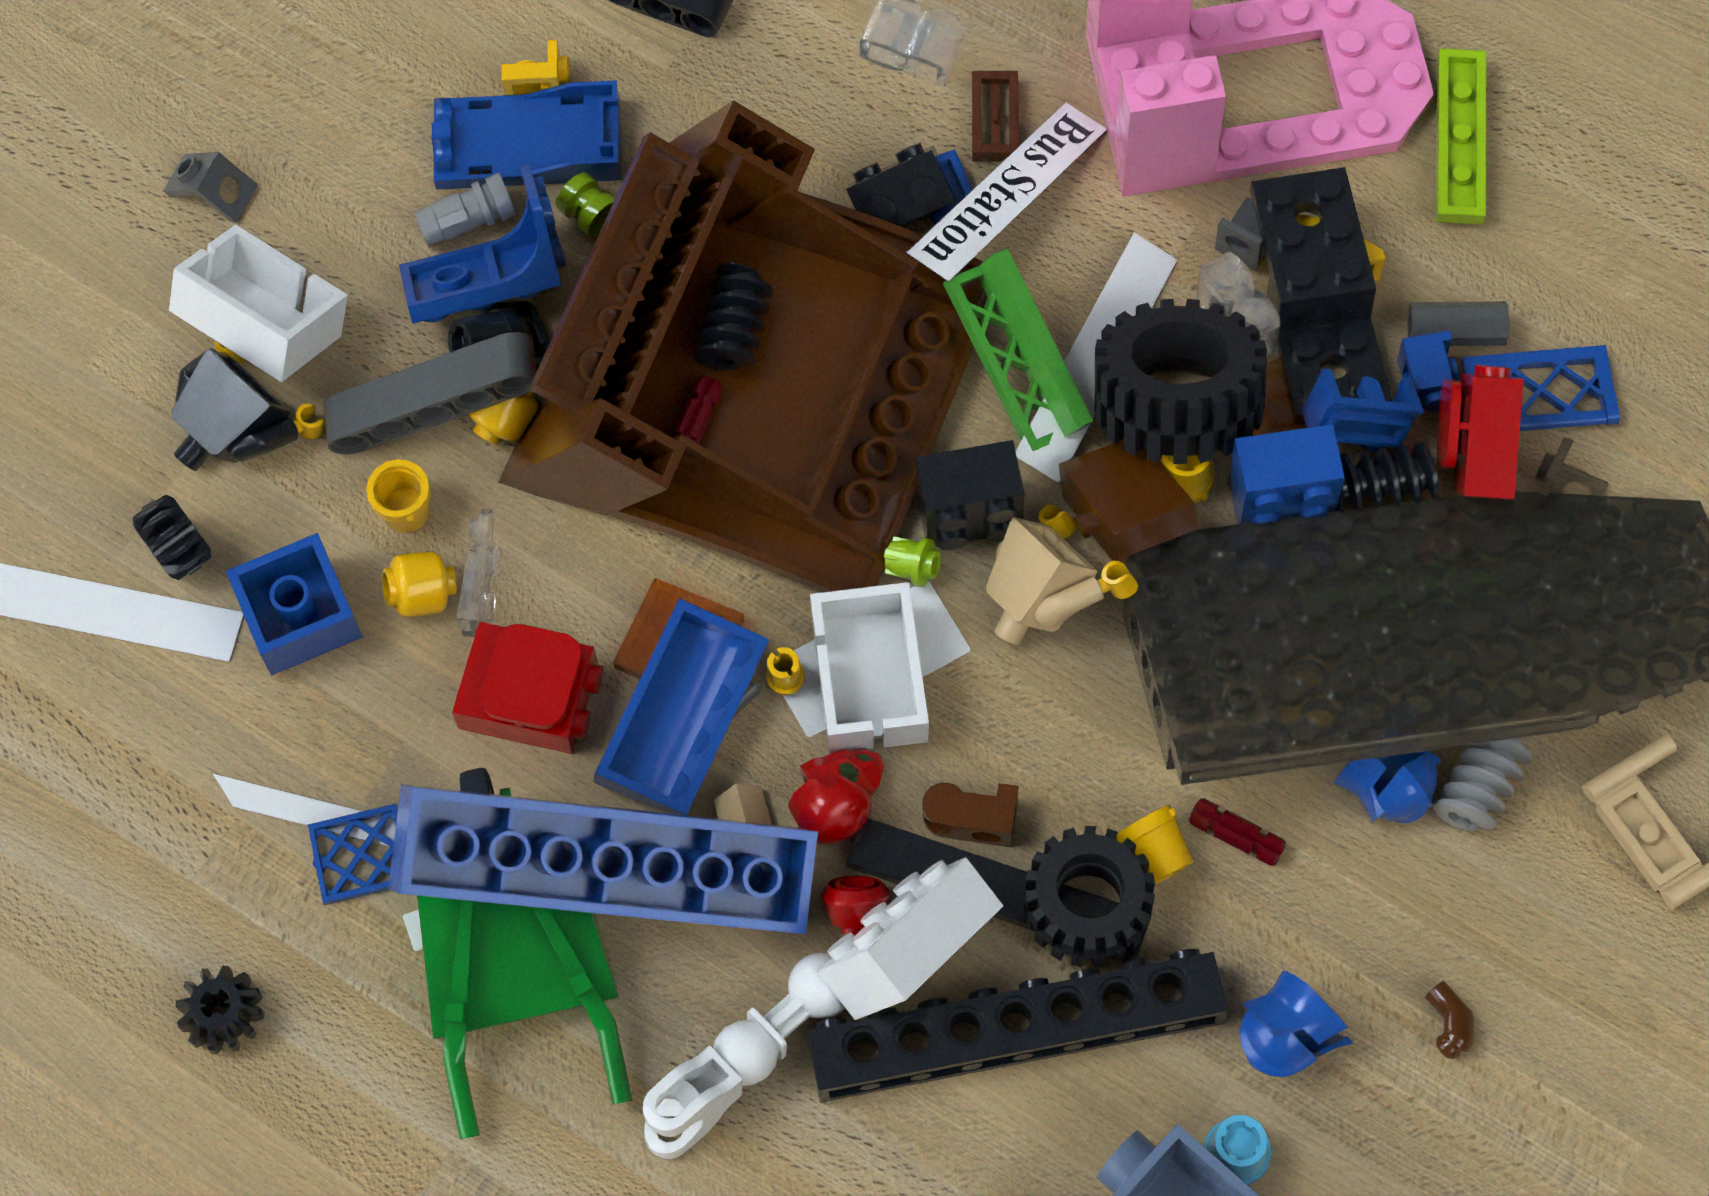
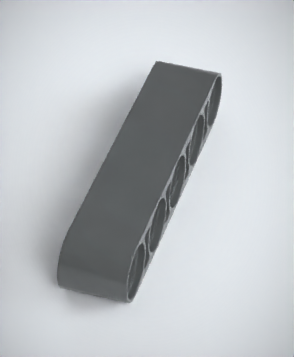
M519 332L497 335L328 397L324 401L328 449L337 454L363 452L531 392L529 388L537 372L532 338L530 335Z

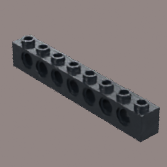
M1185 949L1169 956L1170 960L1150 964L1149 959L1146 958L1134 959L1122 963L1119 966L1120 970L1101 974L1097 968L1082 969L1071 973L1069 980L1049 983L1047 978H1036L1020 983L1018 990L999 993L997 988H984L968 994L967 1000L948 1003L947 998H933L920 1002L917 1005L918 1009L898 1013L896 1008L890 1007L867 1015V1019L847 1023L846 1018L836 1017L820 1021L816 1024L817 1029L807 1030L820 1103L1222 1025L1225 1023L1228 1009L1214 952L1200 954L1199 949ZM1163 983L1172 984L1178 988L1181 997L1175 1002H1163L1156 997L1153 989ZM1119 993L1128 998L1131 1006L1124 1012H1113L1106 1008L1103 999L1109 994ZM1070 1003L1078 1008L1081 1015L1075 1021L1062 1022L1053 1015L1052 1010L1058 1004ZM1010 1013H1020L1027 1017L1030 1025L1021 1032H1011L1002 1025L1001 1021ZM959 1023H971L979 1030V1035L970 1042H960L951 1035L952 1028ZM918 1032L923 1034L929 1042L923 1050L909 1052L900 1045V1041L906 1034ZM860 1042L871 1043L878 1050L876 1056L867 1062L854 1060L849 1055V1052L855 1044Z

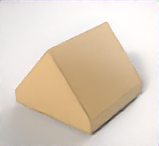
M735 784L713 800L718 819L772 825L762 787Z

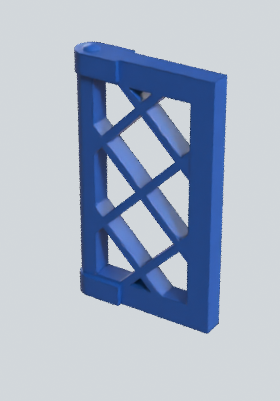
M1606 345L1462 357L1461 365L1464 374H1474L1475 365L1504 366L1511 368L1510 376L1523 379V386L1534 393L1521 407L1520 431L1619 424L1620 412L1614 391ZM1592 363L1594 376L1587 381L1569 369L1567 365ZM1543 367L1554 369L1541 385L1519 371V369ZM1559 374L1582 389L1569 405L1546 390ZM1589 393L1599 400L1601 410L1578 412L1574 408ZM1541 397L1562 413L1529 416L1526 412Z

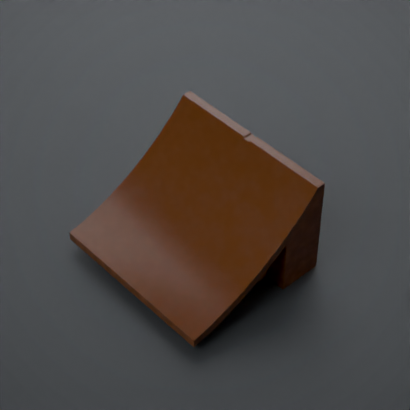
M733 100L669 143L651 132L642 138L529 390L538 394L536 398L539 406L538 411L521 439L516 442L498 483L538 497L592 510L685 539L751 563L822 593L877 586L885 567V549L892 542L893 536L897 537L916 491V457L931 454L974 346L943 285L946 279L907 254L924 235L860 211L799 192L798 188L815 149ZM974 257L956 275L980 266L983 261ZM733 262L743 264L757 271L762 280L773 287V295L768 299H762L769 305L768 313L764 316H757L764 321V330L760 333H752L760 339L759 348L747 350L755 356V365L745 368L739 367L736 370L718 371L698 364L694 359V351L699 347V333L704 330L702 322L703 317L708 313V299L713 295L711 291L712 284L717 279L716 269L722 263ZM979 279L962 285L961 287L968 301L984 309L987 295ZM700 376H707L720 382L722 393L717 405L711 407L713 414L700 443L697 444L683 435L676 436L673 431L688 398H693L694 394L691 393L696 379Z

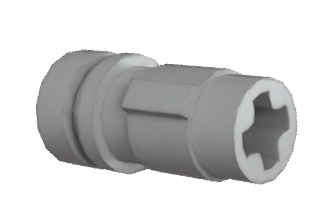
M500 173L486 177V183L482 185L478 181L471 184L472 189L460 194L457 192L414 212L428 247L474 231V228L486 223L488 227L496 225L494 220L498 218L506 221L517 216Z

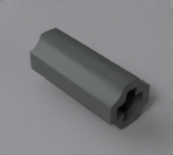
M1506 301L1410 302L1407 314L1408 337L1450 331L1452 336L1450 346L1506 345L1509 338V306Z

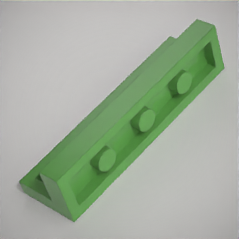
M1008 248L992 254L980 266L955 275L950 281L946 280L943 282L1020 441L1025 436L1032 451L1050 444L1053 432L1036 439L1028 423L1031 409L1038 411L1039 407L1050 410L1064 437L1082 430L1093 422ZM979 279L987 295L984 309L968 301L961 287L962 285ZM988 323L1004 330L1008 338L1005 351L989 344L985 336ZM1010 366L1025 372L1030 382L1026 394L1011 388L1006 378Z

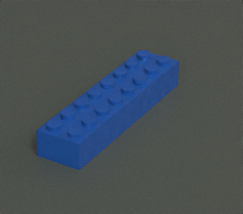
M401 784L388 889L399 894L806 934L818 832L797 827Z

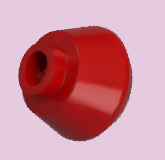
M858 875L834 878L828 881L820 892V898L831 924L841 928L842 934L852 933L854 936L865 927L860 921L862 917L880 903L885 902L887 904L890 897L889 889L880 879Z

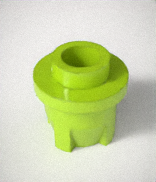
M893 536L892 542L885 549L884 553L886 575L909 579L914 586L924 587L929 579L934 580L938 575L941 565V552L936 550L933 539L922 538L919 542Z

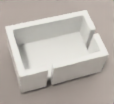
M235 224L208 244L207 251L200 249L174 268L169 311L278 381L283 382L341 337L348 294L313 274L308 278L303 313L300 312L306 268Z
M909 582L810 594L811 617L829 754L842 749H874V739L883 738L884 748L928 742L929 720Z
M966 857L949 865H946L941 860L928 868L921 876L918 872L912 873L893 889L897 897L890 904L887 905L885 902H882L862 917L860 921L865 927L855 936L852 933L845 935L828 949L827 952L831 959L817 972L854 1020L906 1001L1003 907V904Z

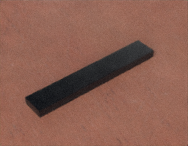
M869 818L857 833L847 860V868L898 885L914 872H918L921 876L928 868L941 860L946 865H949L966 857L1003 904V907L993 917L1029 929L1026 922L1027 910H1024L1026 871ZM1065 884L1058 893L1061 902L1070 912L1084 918L1105 916L1119 905L1118 902ZM1142 933L1141 941L1134 950L1129 947L1126 948L1125 957L1120 959L1121 961L1127 962L1138 958L1146 933Z

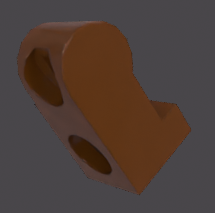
M948 782L938 783L931 786L923 797V822L932 834L940 837L1011 847L1019 786L999 783L997 796L963 792L956 785Z

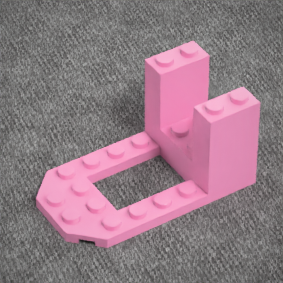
M1088 0L1086 40L1122 197L1397 151L1407 138L1409 130L1417 119L1423 116L1433 100L1434 92L1413 14L1389 0H1248L1191 10L1193 0ZM1321 39L1339 110L1222 129L1226 94L1216 56Z

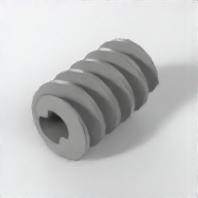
M1487 719L1479 722L1477 726L1479 732L1472 734L1468 742L1469 749L1462 752L1459 759L1460 765L1454 767L1450 775L1451 782L1446 783L1441 791L1442 799L1436 800L1433 805L1435 814L1442 821L1462 831L1472 832L1478 828L1487 831L1494 830L1497 823L1487 814V811L1503 814L1506 806L1496 795L1512 797L1515 791L1514 787L1505 778L1519 781L1524 775L1523 770L1514 761L1530 764L1533 758L1531 752L1523 746V742L1513 731Z

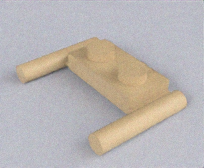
M1664 734L1583 784L1582 788L1587 798L1596 804V813L1655 893L1660 891L1665 904L1673 910L1709 887V863L1704 866L1702 865L1701 860L1643 782L1637 777L1643 771L1677 751L1674 740L1668 734Z

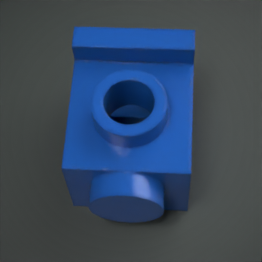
M1450 331L1403 338L1397 357L1401 377L1412 378L1422 407L1429 412L1439 411L1443 379L1459 381L1457 364L1454 357L1447 358L1452 342Z

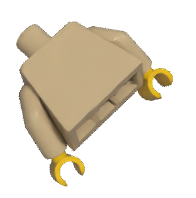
M1046 505L1041 509L1038 515L1039 523L1016 517L1012 518L1004 540L997 547L996 561L986 585L987 594L1004 609L994 629V633L1001 639L1015 645L1021 643L1029 627L1049 632L1058 630L1069 617L1103 600V594L1109 590L1116 598L1126 599L1132 596L1138 589V583L1130 574L1125 564L1120 561L1108 562L1102 570V578L1098 580L1094 578L1098 571L1064 540L1076 529L1073 518L1067 511H1061L1055 505Z

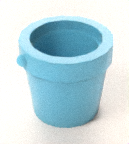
M1234 1115L1225 1119L1211 1129L1204 1143V1147L1248 1186L1259 1181L1268 1169L1272 1155L1270 1141L1262 1125L1252 1117Z

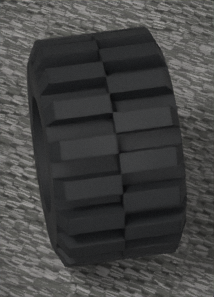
M1085 826L1084 834L1076 835L1073 827L1063 831V839L1060 842L1054 836L1045 842L1044 853L1037 851L1032 859L1031 870L1027 871L1025 883L1024 910H1027L1026 922L1029 930H1036L1035 940L1042 948L1047 944L1052 946L1051 956L1060 961L1064 954L1072 956L1071 965L1082 967L1083 959H1092L1093 967L1104 966L1105 958L1110 955L1114 962L1125 957L1127 947L1132 950L1136 948L1141 941L1142 933H1146L1155 898V894H1153L1155 887L1154 874L1148 873L1149 861L1145 854L1135 855L1136 844L1129 838L1122 844L1117 841V831L1107 828L1106 834L1103 836L1096 834V826ZM1095 876L1107 881L1116 890L1120 902L1112 912L1105 916L1084 918L1070 912L1061 902L1058 893L1061 887L1073 878Z

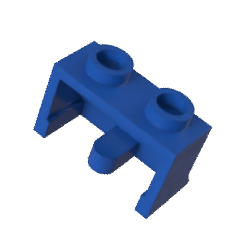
M1322 369L1302 409V414L1307 428L1333 424L1337 445L1339 443L1360 444L1367 450L1376 451V449L1383 447L1395 448L1396 446H1401L1416 417L1423 414L1424 410L1412 378L1402 377L1397 387L1398 391L1391 402L1385 400L1379 382L1368 376L1362 378L1356 390L1358 398L1342 397L1332 370Z

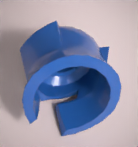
M1402 716L1386 725L1388 728L1387 733L1370 751L1363 747L1360 748L1332 782L1334 785L1348 790L1359 798L1368 813L1371 823L1377 818H1382L1389 822L1411 823L1420 819L1427 809L1432 808L1434 805L1433 794L1436 791L1438 780L1436 765L1441 759L1417 743L1409 729L1406 716Z
M1288 971L1281 972L1276 983L1266 995L1242 1003L1247 1011L1241 1020V1045L1249 1064L1264 1074L1274 1077L1294 1075L1317 1061L1316 1057L1324 1055L1333 1049L1353 1044L1348 1036L1338 1034L1348 1028L1342 1019L1306 982Z

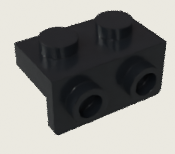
M919 142L897 152L895 156L898 162L881 169L878 162H875L852 173L855 181L847 186L846 191L855 210L902 226L955 202L956 198L938 161V153L935 146L923 149Z

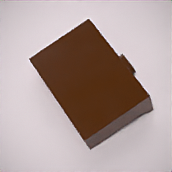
M1121 440L1116 444H1110L1058 464L1062 498L1076 514L1074 524L1077 530L1085 539L1092 535L1112 561L1125 563L1129 556L1197 530L1195 503L1161 462L1147 460L1146 450L1141 449L1134 456L1124 451V440Z

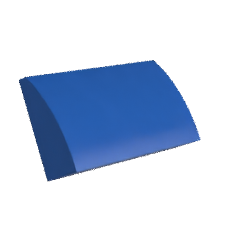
M679 598L595 771L593 783L651 807L672 814L687 815L770 639Z

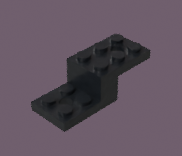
M1342 167L1251 181L1250 194L1260 235L1264 239L1263 247L1270 272L1266 305L1295 424L1306 423L1302 409L1321 373L1320 368L1329 363L1338 364L1346 371L1343 377L1335 379L1342 397L1358 398L1356 390L1362 378L1368 376L1379 382L1385 400L1392 402L1371 320L1376 284L1346 168ZM1310 212L1315 214L1320 219V222L1314 226H1304L1298 223L1295 217L1300 213Z

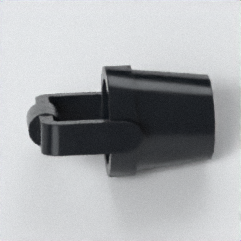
M528 301L495 303L493 306L482 310L483 314L457 319L451 323L448 332L449 351L453 352L504 333H524L522 322L519 318L521 316L526 324L525 328L532 338L535 351L539 355V358H535L536 370H538L551 341L544 322L540 319L535 306Z

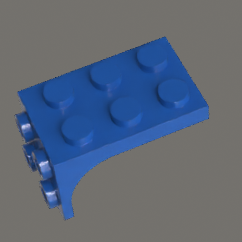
M529 164L520 166L527 196L525 211L519 223L509 233L490 242L399 265L412 324L421 321H441L452 313L468 309L475 311L484 310L493 306L495 302L515 297L520 299L531 298L538 295L542 290L561 286L557 268L566 266L557 235L554 215L543 177L533 178Z

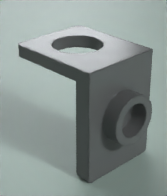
M220 152L193 153L183 156L163 192L169 197L200 196L231 222H237L258 184ZM228 176L232 177L239 186L238 198L232 204L224 202L219 193L221 181Z
M1246 197L1231 222L1225 218L1221 219L1218 224L1215 250L1256 271L1266 255L1263 247L1264 239L1260 235L1252 198Z

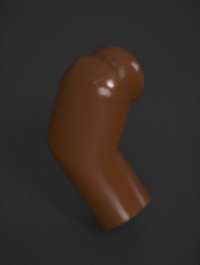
M1443 980L1430 990L1425 998L1444 1018V1033L1436 1038V1047L1446 1058L1456 1059L1462 1051L1468 1052L1474 1043V1016L1468 1006Z

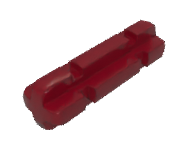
M700 376L696 379L691 393L694 394L693 398H688L673 431L676 436L683 435L697 444L700 443L713 414L711 407L717 405L722 393L720 382L707 376Z
M1205 798L1198 800L1190 814L1189 822L1191 825L1204 832H1207L1208 829L1214 831V837L1247 854H1250L1251 851L1257 853L1256 859L1270 866H1275L1280 860L1286 847V842L1283 838L1271 832H1268L1267 835L1261 833L1262 828L1227 809L1224 813L1219 811V805Z

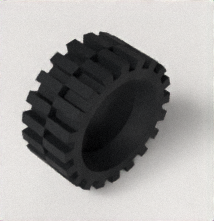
M1174 299L1160 300V308L1152 309L1147 302L1136 306L1135 316H1131L1126 311L1115 317V326L1107 324L1101 331V340L1097 339L1095 345L1094 412H1097L1096 421L1100 429L1107 428V438L1114 444L1124 439V451L1135 456L1141 449L1146 450L1147 460L1159 463L1162 455L1174 456L1173 464H1187V456L1198 455L1199 461L1202 463L1212 461L1214 451L1218 449L1225 456L1233 453L1235 438L1253 436L1254 429H1260L1263 423V413H1265L1267 346L1265 340H1260V331L1254 324L1245 327V317L1236 311L1229 317L1225 316V306L1212 303L1209 309L1200 308V300L1187 299L1186 306H1174ZM1167 370H1190L1213 377L1195 383L1177 384L1160 381L1148 375Z

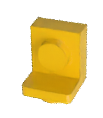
M557 39L548 40V62L522 60L514 64H501V80L505 95L529 94L570 83L568 55L560 56Z

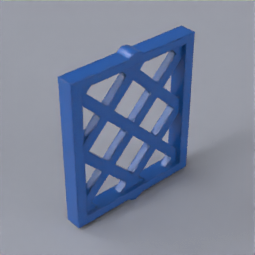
M396 803L308 824L314 855L313 866L317 871L324 905L389 890V881L374 883L382 871L390 876L391 868L386 865L392 857L394 841L381 834L380 831L389 818L394 820L396 827L398 814ZM381 816L374 828L361 822ZM346 825L339 837L327 830ZM355 826L369 834L360 849L345 841ZM320 835L335 842L326 857L320 855L317 841ZM375 838L389 846L380 862L366 854ZM341 847L355 855L346 870L331 862ZM361 859L376 867L366 882L352 874ZM327 867L341 875L332 890L326 887L324 871ZM347 880L360 887L340 892Z

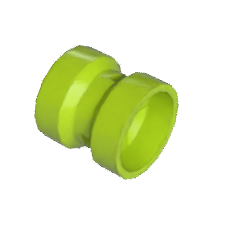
M583 172L571 178L563 186L556 198L555 205L566 217L577 219L578 228L590 238H596L603 227L615 197L610 193H602L599 190L598 182L588 173Z

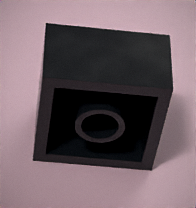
M1013 440L916 457L917 500L925 538L933 539L935 546L941 550L958 549L969 541L986 538L991 542L1003 541L1012 518L1023 519L1025 493Z

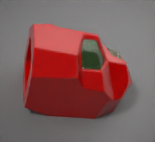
M865 748L842 749L824 757L813 758L800 765V771L804 784L811 779H817L821 784L829 787L837 784L838 776L843 775L855 784L863 785L871 798L880 787L884 765L877 752Z

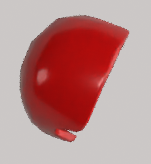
M839 775L837 784L830 787L821 784L817 779L807 781L793 793L788 803V808L799 828L818 832L817 844L833 845L852 838L862 829L871 812V800L863 785L855 784L843 775Z

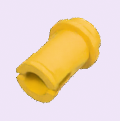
M779 647L776 649L778 656L776 657L771 652L767 659L766 681L769 688L775 693L791 695L802 688L805 681V670L799 662L796 652L787 647ZM783 670H790L792 674H791V676H790V675L787 673V671H786V672H781V671H783Z

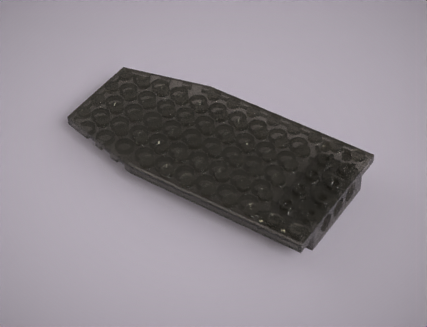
M1515 491V499L1455 495L1440 497L1437 500H1421V504H1415L1414 501L1403 502L1398 507L1395 504H1387L1378 508L1375 506L1365 507L1363 511L1350 509L1344 510L1343 513H1340V511L1328 512L1326 516L1309 518L1297 516L1277 519L1276 522H1251L1198 529L1134 553L1124 563L1138 583V589L1132 596L1124 599L1123 620L1166 769L1177 770L1181 785L1578 730L1597 724L1600 716L1616 710L1620 715L1639 708L1641 701L1662 694L1664 698L1681 693L1684 685L1700 679L1705 683L1709 682V520L1700 501Z

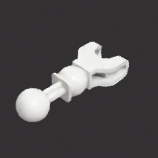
M815 953L801 959L794 966L789 976V994L766 1015L762 1016L752 1007L747 1011V1020L737 1021L724 1027L715 1039L713 1048L709 1045L698 1056L675 1067L647 1093L643 1102V1115L645 1119L644 1139L652 1153L664 1159H675L683 1155L712 1129L729 1106L742 1095V1086H752L766 1079L776 1067L777 1058L782 1060L786 1057L787 1043L784 1039L809 1017L828 1019L838 1015L845 1009L844 1005L817 972L831 959L828 953ZM657 1133L664 1137H674L681 1133L682 1135L676 1141L665 1142L659 1139Z

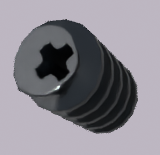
M733 262L722 263L716 269L717 279L712 284L711 293L713 295L707 302L708 313L703 317L702 327L704 330L699 333V347L694 351V359L698 364L718 371L736 370L739 367L745 368L755 365V356L747 350L759 348L760 339L752 333H760L764 330V321L757 316H764L768 313L769 305L762 299L772 297L773 287L763 281L758 272L751 267Z
M1424 443L1414 444L1411 455L1404 445L1396 446L1393 450L1392 458L1385 448L1376 449L1373 461L1366 451H1358L1353 463L1346 453L1340 454L1345 479L1336 510L1338 516L1344 514L1345 503L1351 500L1357 513H1363L1365 498L1371 499L1376 510H1382L1385 495H1390L1395 508L1402 506L1403 494L1409 492L1414 505L1421 504L1423 490H1428L1433 502H1437L1438 476L1436 466L1428 447Z

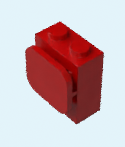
M1475 365L1474 374L1461 373V382L1452 379H1443L1436 449L1437 464L1443 468L1455 467L1453 490L1463 496L1515 499L1523 379L1510 376L1511 368Z
M479 621L452 710L453 717L458 729L573 754L577 739L584 740L587 735L591 713L586 710L590 693L597 694L599 692L603 678V665L598 663L594 646L580 644L568 634L524 624H513L503 627Z

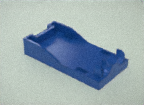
M617 80L567 83L523 95L434 99V123H431V140L433 144L434 184L436 190L472 188V183L478 181L482 185L486 183V177L496 173H500L505 186L524 185L520 166L527 164L530 165L533 178L542 176L544 184L567 183L571 178L583 172L588 173L596 181L622 180L620 96ZM485 170H492V174H485ZM470 171H479L480 174L470 175Z

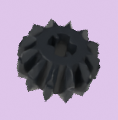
M164 495L156 501L153 499L133 517L135 530L171 578L180 580L188 574L192 575L202 568V564L211 558L209 545L173 497Z
M223 965L217 977L214 978L207 968H202L200 977L203 982L197 986L194 982L185 981L184 988L191 998L176 1000L175 1007L179 1012L185 1014L177 1021L178 1028L182 1032H190L188 1041L195 1048L207 1043L209 1052L218 1055L224 1041H226L233 1052L239 1051L240 1043L237 1037L244 1034L247 1038H256L257 1032L249 1022H258L264 1019V1011L260 1007L255 1006L262 1000V992L258 987H250L252 980L245 972L234 977L231 968ZM217 1004L220 1007L225 1008L228 1006L229 1008L224 1015L217 1012L212 1013L213 1008Z

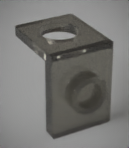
M1564 436L1556 455L1554 456L1546 452L1538 469L1535 480L1543 484L1535 502L1589 525L1608 487V482L1564 463L1574 441ZM1572 482L1582 483L1589 489L1591 500L1584 506H1573L1564 499L1563 488Z

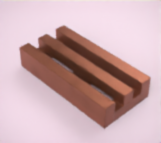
M972 71V162H982V157H991V162L1000 161V157H1009L1019 147L1018 71ZM1001 83H1009V144H1000ZM981 84H990L991 144H982Z

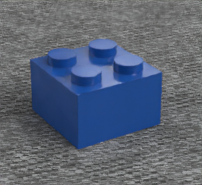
M1333 424L1235 438L1228 481L1239 531L1252 529L1255 533H1267L1285 524L1300 522L1303 526H1315L1326 522L1329 518L1335 517L1345 477Z
M318 533L226 571L260 656L271 676L362 638L357 622Z

